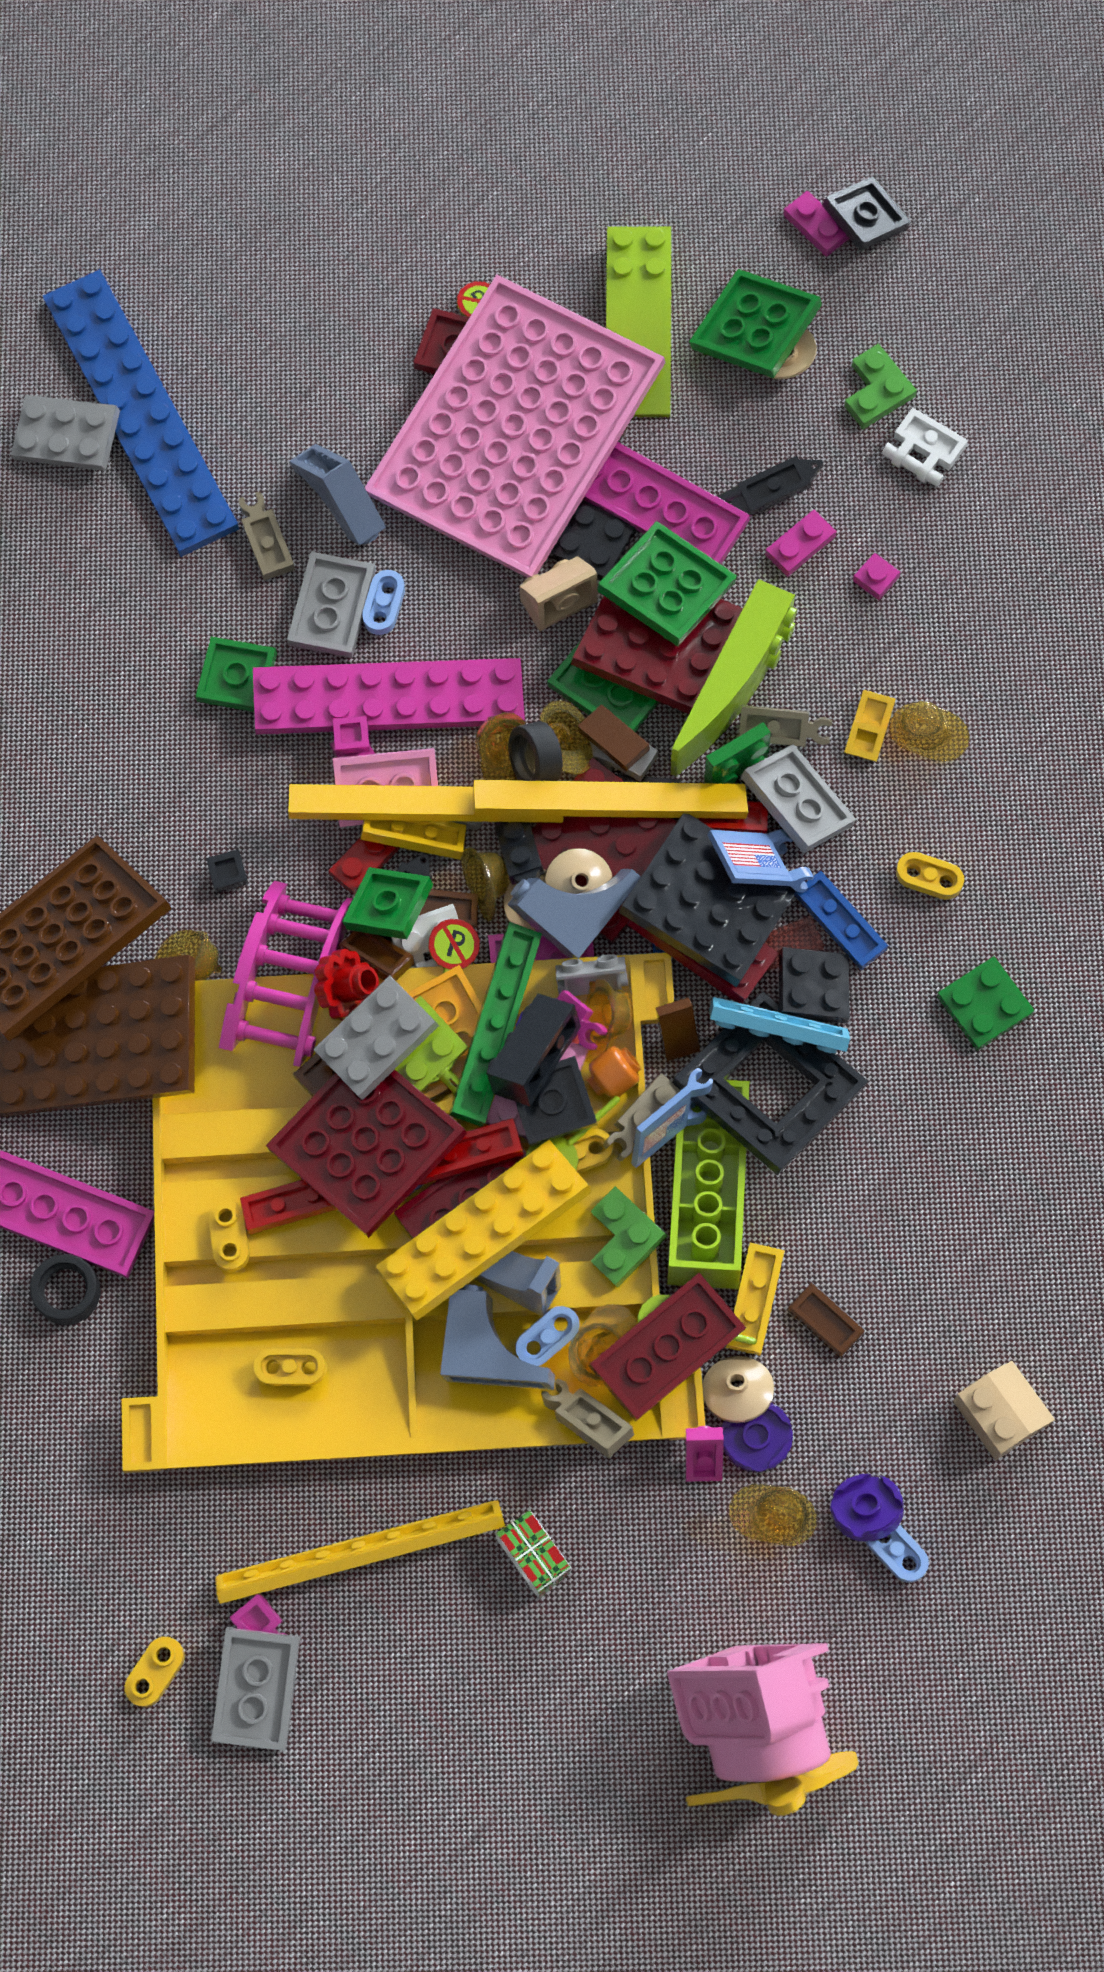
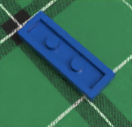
M822 871L814 875L813 880L806 882L808 886L807 891L802 893L796 891L794 894L798 901L839 947L849 955V958L860 970H863L887 951V943Z

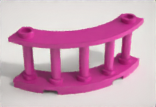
M274 881L262 899V903L267 904L263 913L256 912L239 958L233 983L239 984L238 992H235L233 1004L227 1003L219 1048L233 1051L240 1041L250 1039L294 1049L296 1052L293 1065L300 1067L307 1057L313 1056V1049L316 1046V1037L312 1036L319 1004L318 997L314 993V986L319 981L314 971L316 966L319 965L321 957L331 955L333 951H336L344 935L347 933L348 930H346L342 921L353 899L347 897L339 910L291 900L289 895H285L286 883ZM287 913L330 922L332 925L330 930L280 918L282 915L285 916ZM278 932L324 943L319 961L268 950L266 945L270 935H275ZM267 963L314 974L308 997L257 986L258 984L254 980L259 965L264 966ZM255 999L304 1011L299 1036L249 1025V1021L245 1020L248 1003L253 1002Z

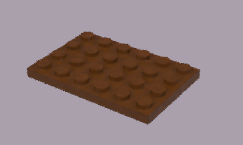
M98 835L0 913V1033L8 1042L172 909L167 900Z
M188 954L100 967L10 1042L0 1033V1115L10 1117L195 1093V958Z

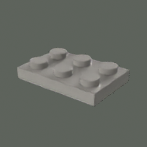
M25 395L11 456L19 461L106 471L120 410L116 405Z
M311 552L287 637L288 646L353 658L363 620V609L376 571L375 564Z
M794 744L745 769L741 775V779L803 854L851 828L856 821V818Z
M388 976L313 1050L363 1100L439 1025L391 976Z
M230 1627L225 1629L211 1742L281 1751L287 1749L301 1636Z

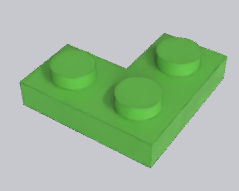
M879 343L852 360L853 369L867 386L845 399L844 406L863 430L916 397L917 390Z
M615 1186L590 1211L615 1235L591 1262L618 1288L666 1239L667 1235Z

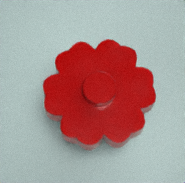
M348 949L336 950L331 955L321 957L319 965L316 966L314 971L319 981L314 986V993L318 997V1004L321 1008H328L330 1017L335 1020L343 1021L379 985L376 971L368 963H360L359 954Z

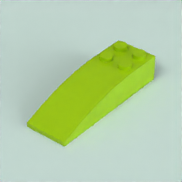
M607 226L606 329L665 358L663 368L633 417H670L671 227Z
M760 579L757 580L672 747V775L677 777L705 753L740 714L742 705H747L768 669H775L782 653L779 650L783 640L789 641L796 623H793L798 609L794 608L795 594Z
M726 1080L749 1100L750 1081ZM697 1105L691 1109L696 1113L703 1111ZM708 1115L704 1122L686 1126L676 1134L667 1285L683 1286L700 1273L712 1288L739 1289L746 1148Z

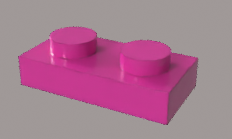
M808 190L784 208L783 216L825 257L849 240V237L823 208L822 204Z
M813 509L766 549L765 556L789 577L836 537V530Z
M699 1426L697 1428H686V1482L722 1481L723 1427Z

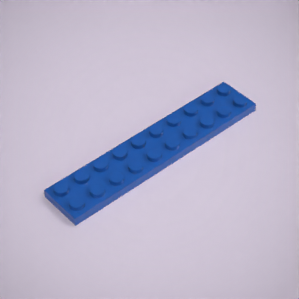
M99 269L43 295L49 312L98 403L116 405L120 410L115 435L180 557L239 530L237 520L101 270Z

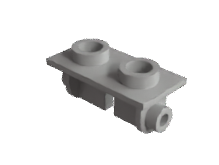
M609 954L600 956L595 961L583 962L581 959H570L564 961L562 965H556V980L559 994L562 990L569 991L574 996L591 994L590 981H596L597 993L622 990L621 987L628 986L625 957Z

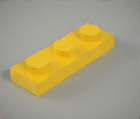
M363 820L360 839L460 860L464 849L466 825L450 821Z
M750 1242L734 1314L746 1327L740 1335L753 1337L756 1339V1343L751 1345L732 1340L726 1345V1348L761 1356L784 1250Z

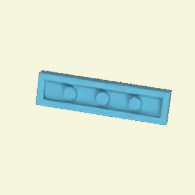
M712 997L709 1008L710 1019L715 1020V1024L720 1027L734 1029L735 1026L749 1028L750 1033L761 1037H768L769 1034L782 1036L784 1041L794 1045H803V1042L816 1044V1047L824 1052L837 1053V1050L847 1052L850 1036L846 1028Z

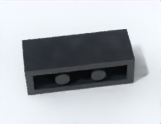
M539 993L536 995L532 1003L524 1009L521 1020L514 1031L507 1035L504 1046L497 1057L492 1059L488 1065L486 1074L494 1095L527 1106L532 1105L581 1027L574 1004Z

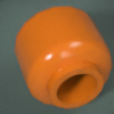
M611 1046L589 1063V1071L592 1076L587 1080L599 1096L605 1093L611 1098L615 1096L620 1097L639 1082L638 1072L641 1070V1066L626 1047L619 1049Z

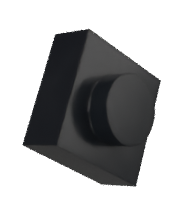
M239 849L206 858L216 893L249 884Z

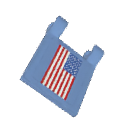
M784 829L770 833L710 830L707 834L732 883L791 886L795 891L802 893L808 889L805 880L814 879L808 867L787 871L779 854H784L787 851L784 842H792L793 840Z
M700 1068L691 1072L688 1084L684 1089L636 1127L631 1164L636 1168L683 1128L705 1121L707 1114L704 1111L696 1113L691 1110L696 1106L691 1101V1097L706 1095L712 1089L713 1080L711 1078L704 1084L696 1081L702 1076Z

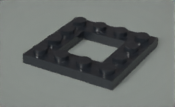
M764 992L750 1004V1006L779 1012V1005ZM735 1026L734 1029L725 1028L674 1077L672 1083L678 1089H684L688 1084L691 1072L700 1068L702 1076L696 1081L704 1084L711 1078L713 1080L712 1089L706 1095L691 1097V1101L776 1175H779L866 1087L868 1080L836 1053L819 1050L816 1044L803 1042V1045H794L784 1041L782 1036L769 1034L768 1037H761L750 1033L749 1028ZM763 1042H766L815 1084L777 1124L725 1080Z

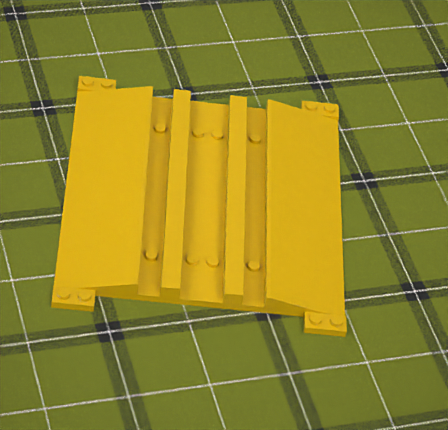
M667 953L617 955V957H625L628 986L621 987L622 990L597 993L596 981H590L591 994L575 996L593 1011L588 1021L600 1023L608 1031L606 1035H599L595 1030L591 1032L590 1039L597 1045V1048L595 1050L589 1049L581 1070L594 1114L600 1111L612 1098L605 1093L599 1096L588 1083L587 1079L592 1076L589 1071V1063L609 1047L615 1046L619 1049L626 1047L641 1066V1070L638 1072L639 1082L620 1096V1101L597 1122L598 1125L593 1126L591 1129H602L609 1135L621 1132L614 1124L645 1091L641 1025L658 1024L655 1008L674 1002L671 956ZM584 957L579 959H581L583 962L595 961L598 957ZM577 958L534 960L516 1023L521 1012L532 1003L538 993L551 998H557L560 995L556 980V965H562L566 960ZM495 963L470 964L462 969L482 1005ZM441 966L409 968L396 982L406 992H409L443 974L444 968ZM314 974L255 977L254 981L257 982V986L308 997ZM378 977L380 985L384 980ZM233 979L195 981V1093L152 1098L158 1396L121 1398L123 1472L136 1473L161 1471V1469L589 1444L556 1419L555 1410L549 1409L544 1405L541 1394L543 1391L548 1392L552 1396L560 1394L556 1391L555 1384L554 1390L456 1383L447 1382L440 1375L449 1298L416 1321L376 1268V1265L412 1240L394 1216V1212L369 1238L337 1210L251 1235L247 1231L250 1257L246 1266L236 1272H226L218 1267L212 1253L208 1221L210 1209L214 1204L222 1200H232L241 1206V1197L302 1180L272 1154L266 1145L312 1096L293 1076V1073L300 1068L293 1065L296 1050L250 1039L240 1041L233 1051L219 1048L227 1003L233 1004L235 992H238L239 984L233 983ZM254 999L253 1002L248 1003L245 1020L249 1021V1025L299 1036L304 1011ZM320 1006L312 1036L316 1037V1046L342 1022L339 1019H332L329 1015V1009L321 1008ZM307 1057L306 1060L302 1063V1065L306 1063L311 1057ZM450 1090L431 1101L435 1104L441 1102L445 1096L453 1092ZM466 1121L459 1123L466 1131L480 1128V1126ZM576 1132L571 1133V1134H568V1135H565V1136H562V1137L567 1138V1137L573 1136ZM519 1136L521 1146L527 1152L530 1147L528 1140ZM613 1142V1154L607 1163L579 1173L589 1185L592 1193L513 1250L516 1253L534 1259H545L548 1256L560 1263L561 1288L547 1312L556 1306H566L576 1313L580 1323L577 1335L539 1367L550 1368L555 1374V1381L557 1379L565 1381L571 1394H574L581 1388L633 1426L634 1436L628 1441L686 1440V1428L705 1426L701 1367L635 1422L588 1366L594 1359L638 1324L637 1316L640 1308L649 1298L660 1295L656 1249L618 1288L591 1262L615 1235L590 1211L615 1186L655 1223L650 1157L637 1168L631 1164L633 1150L624 1160L618 1161L616 1158L622 1153V1146L618 1142ZM594 1144L589 1147V1151L592 1154H599L602 1148ZM436 1181L424 1184L422 1187H420L418 1190H416L414 1193L408 1196L400 1204L398 1208L403 1206L405 1203H407L409 1200L414 1198L416 1195H418L420 1192L425 1190L427 1187H429ZM224 1212L220 1216V1221H230L232 1213ZM234 1246L227 1247L224 1255L227 1257L234 1256L237 1248ZM473 1279L468 1285L483 1287V1291H486L493 1299L492 1312L497 1334L504 1347L518 1358L515 1350L518 1337L541 1316ZM559 1317L554 1322L555 1329L559 1331L566 1329L568 1325L564 1317ZM530 1341L526 1347L527 1352L530 1354L538 1353L540 1350L539 1342ZM267 1348H312L325 1358L327 1373L324 1379L314 1386H269L256 1377L253 1364L256 1356ZM271 1363L268 1367V1372L270 1374L277 1373L280 1368L279 1363ZM307 1363L303 1369L304 1373H313L315 1363Z

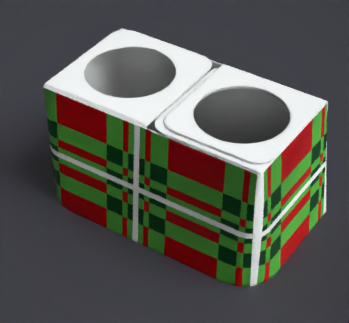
M531 1510L495 1533L497 1541L539 1599L571 1573V1566Z

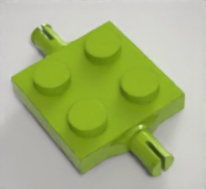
M420 995L415 1001L439 1026L395 1070L421 1092L430 1084L441 1080L455 1095L457 1088L451 1083V1080L458 1086L460 1079L452 1072L456 1060L469 1047Z

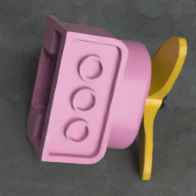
M827 1643L736 1645L667 1671L680 1726L686 1739L694 1745H708L714 1772L719 1779L749 1782L726 1790L687 1796L685 1798L688 1807L737 1800H752L767 1805L771 1814L784 1816L797 1811L806 1800L805 1793L820 1789L857 1768L859 1763L856 1752L845 1751L831 1754L821 1717L825 1714V1709L820 1691L827 1689L829 1683L825 1677H816L811 1657L827 1652Z

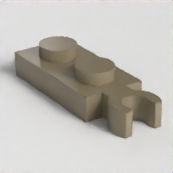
M258 491L255 492L257 498L256 505L248 506L243 497L239 498L241 512L247 516V518L241 519L243 528L265 581L294 571L295 566L272 509L264 511V498Z
M742 705L738 737L764 722L771 732L770 744L790 746L794 744L795 746L805 747L806 737L813 738L818 744L826 745L830 743V737L820 736L817 731L820 726H832V720L820 717L814 722L808 721V711Z
M661 1073L614 1124L621 1132L611 1134L605 1140L603 1146L608 1148L613 1142L620 1143L622 1153L616 1159L618 1161L624 1160L633 1150L636 1127L681 1090Z
M557 1379L555 1387L556 1391L560 1394L552 1396L546 1391L541 1393L544 1405L549 1409L555 1410L556 1419L607 1458H610L634 1436L633 1426L581 1388L574 1394H571L567 1383Z

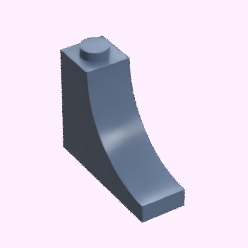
M314 444L289 461L294 471L306 480L320 496L349 540L358 545L367 544L375 540L379 535L378 532L386 528L349 460Z
M621 869L602 886L576 894L555 889L539 878L522 879L511 892L513 898L507 905L538 932L542 933L563 954L569 958L579 959L632 892L641 876L633 869Z
M511 1251L474 1280L542 1317L561 1288L560 1263L548 1256L545 1259H534Z
M465 1285L461 1290L450 1296L440 1375L447 1382L554 1390L555 1374L550 1368L539 1367L522 1361L504 1347L494 1325L493 1299L486 1291H483V1287Z

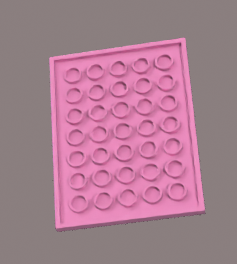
M496 274L371 476L365 489L370 497L527 578L533 577V575L538 574L654 383L665 364V358Z

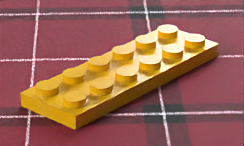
M549 1139L376 1265V1268L417 1321L584 1199L592 1191L589 1185Z

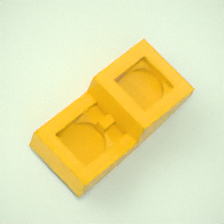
M863 689L844 753L877 762L895 704V698Z

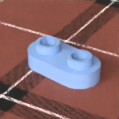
M383 570L372 579L362 613L364 626L372 634H387L396 625L405 594L404 580L396 571ZM388 587L394 589L390 594L384 593L383 590ZM377 617L385 618V621L382 623H376L374 620Z
M566 1306L551 1308L518 1337L515 1345L518 1358L535 1366L544 1364L577 1335L580 1326L578 1316L572 1309ZM559 1317H564L568 1322L566 1329L562 1331L556 1330L554 1327V1322ZM530 1341L539 1342L540 1350L538 1353L530 1354L527 1352L526 1347Z
M900 1525L889 1535L890 1540L887 1543H881L878 1540L866 1541L868 1548L896 1578L903 1582L912 1583L918 1581L928 1569L927 1554ZM905 1558L913 1559L915 1569L911 1571L904 1569L902 1560Z

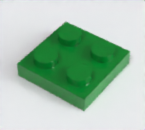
M211 636L196 693L197 702L254 712L253 667H274L277 656L276 648Z
M762 722L707 755L704 783L734 784L738 780V776L743 774L745 769L768 758L771 732L765 723Z
M369 867L342 922L346 930L407 940L433 887V883L429 876Z
M995 956L939 991L936 996L976 1051H979L1025 1021L1035 1012Z

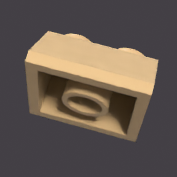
M578 556L571 560L565 559L556 563L551 570L542 575L535 574L533 577H528L519 586L520 600L539 632L597 602V572Z
M1013 1361L987 1373L959 1392L953 1401L995 1461L1055 1421Z

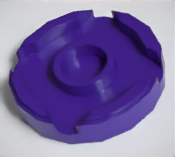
M773 1403L770 1404L761 1416L754 1420L743 1423L727 1421L722 1423L724 1453L734 1465L745 1471L761 1473L776 1468L786 1459L792 1447L793 1432L790 1420L783 1410Z
M859 1474L847 1478L836 1488L833 1493L834 1498L830 1511L836 1528L842 1534L857 1541H876L887 1537L898 1528L904 1517V1502L898 1486L889 1478L881 1475L878 1478L871 1477L870 1474Z

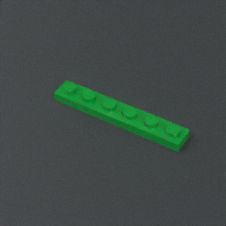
M509 922L506 926L449 1116L483 1127L494 1096L486 1074L487 1068L491 1060L496 1058L503 1048L507 1035L514 1029L542 933Z

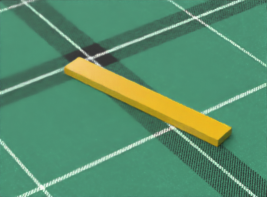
M474 780L473 783L474 815L680 818L685 813L690 814L694 818L746 819L748 814L745 784Z
M289 785V819L563 823L564 817L474 815L473 787Z
M499 1501L486 1502L217 1575L215 1579L219 1604L503 1528L505 1524Z

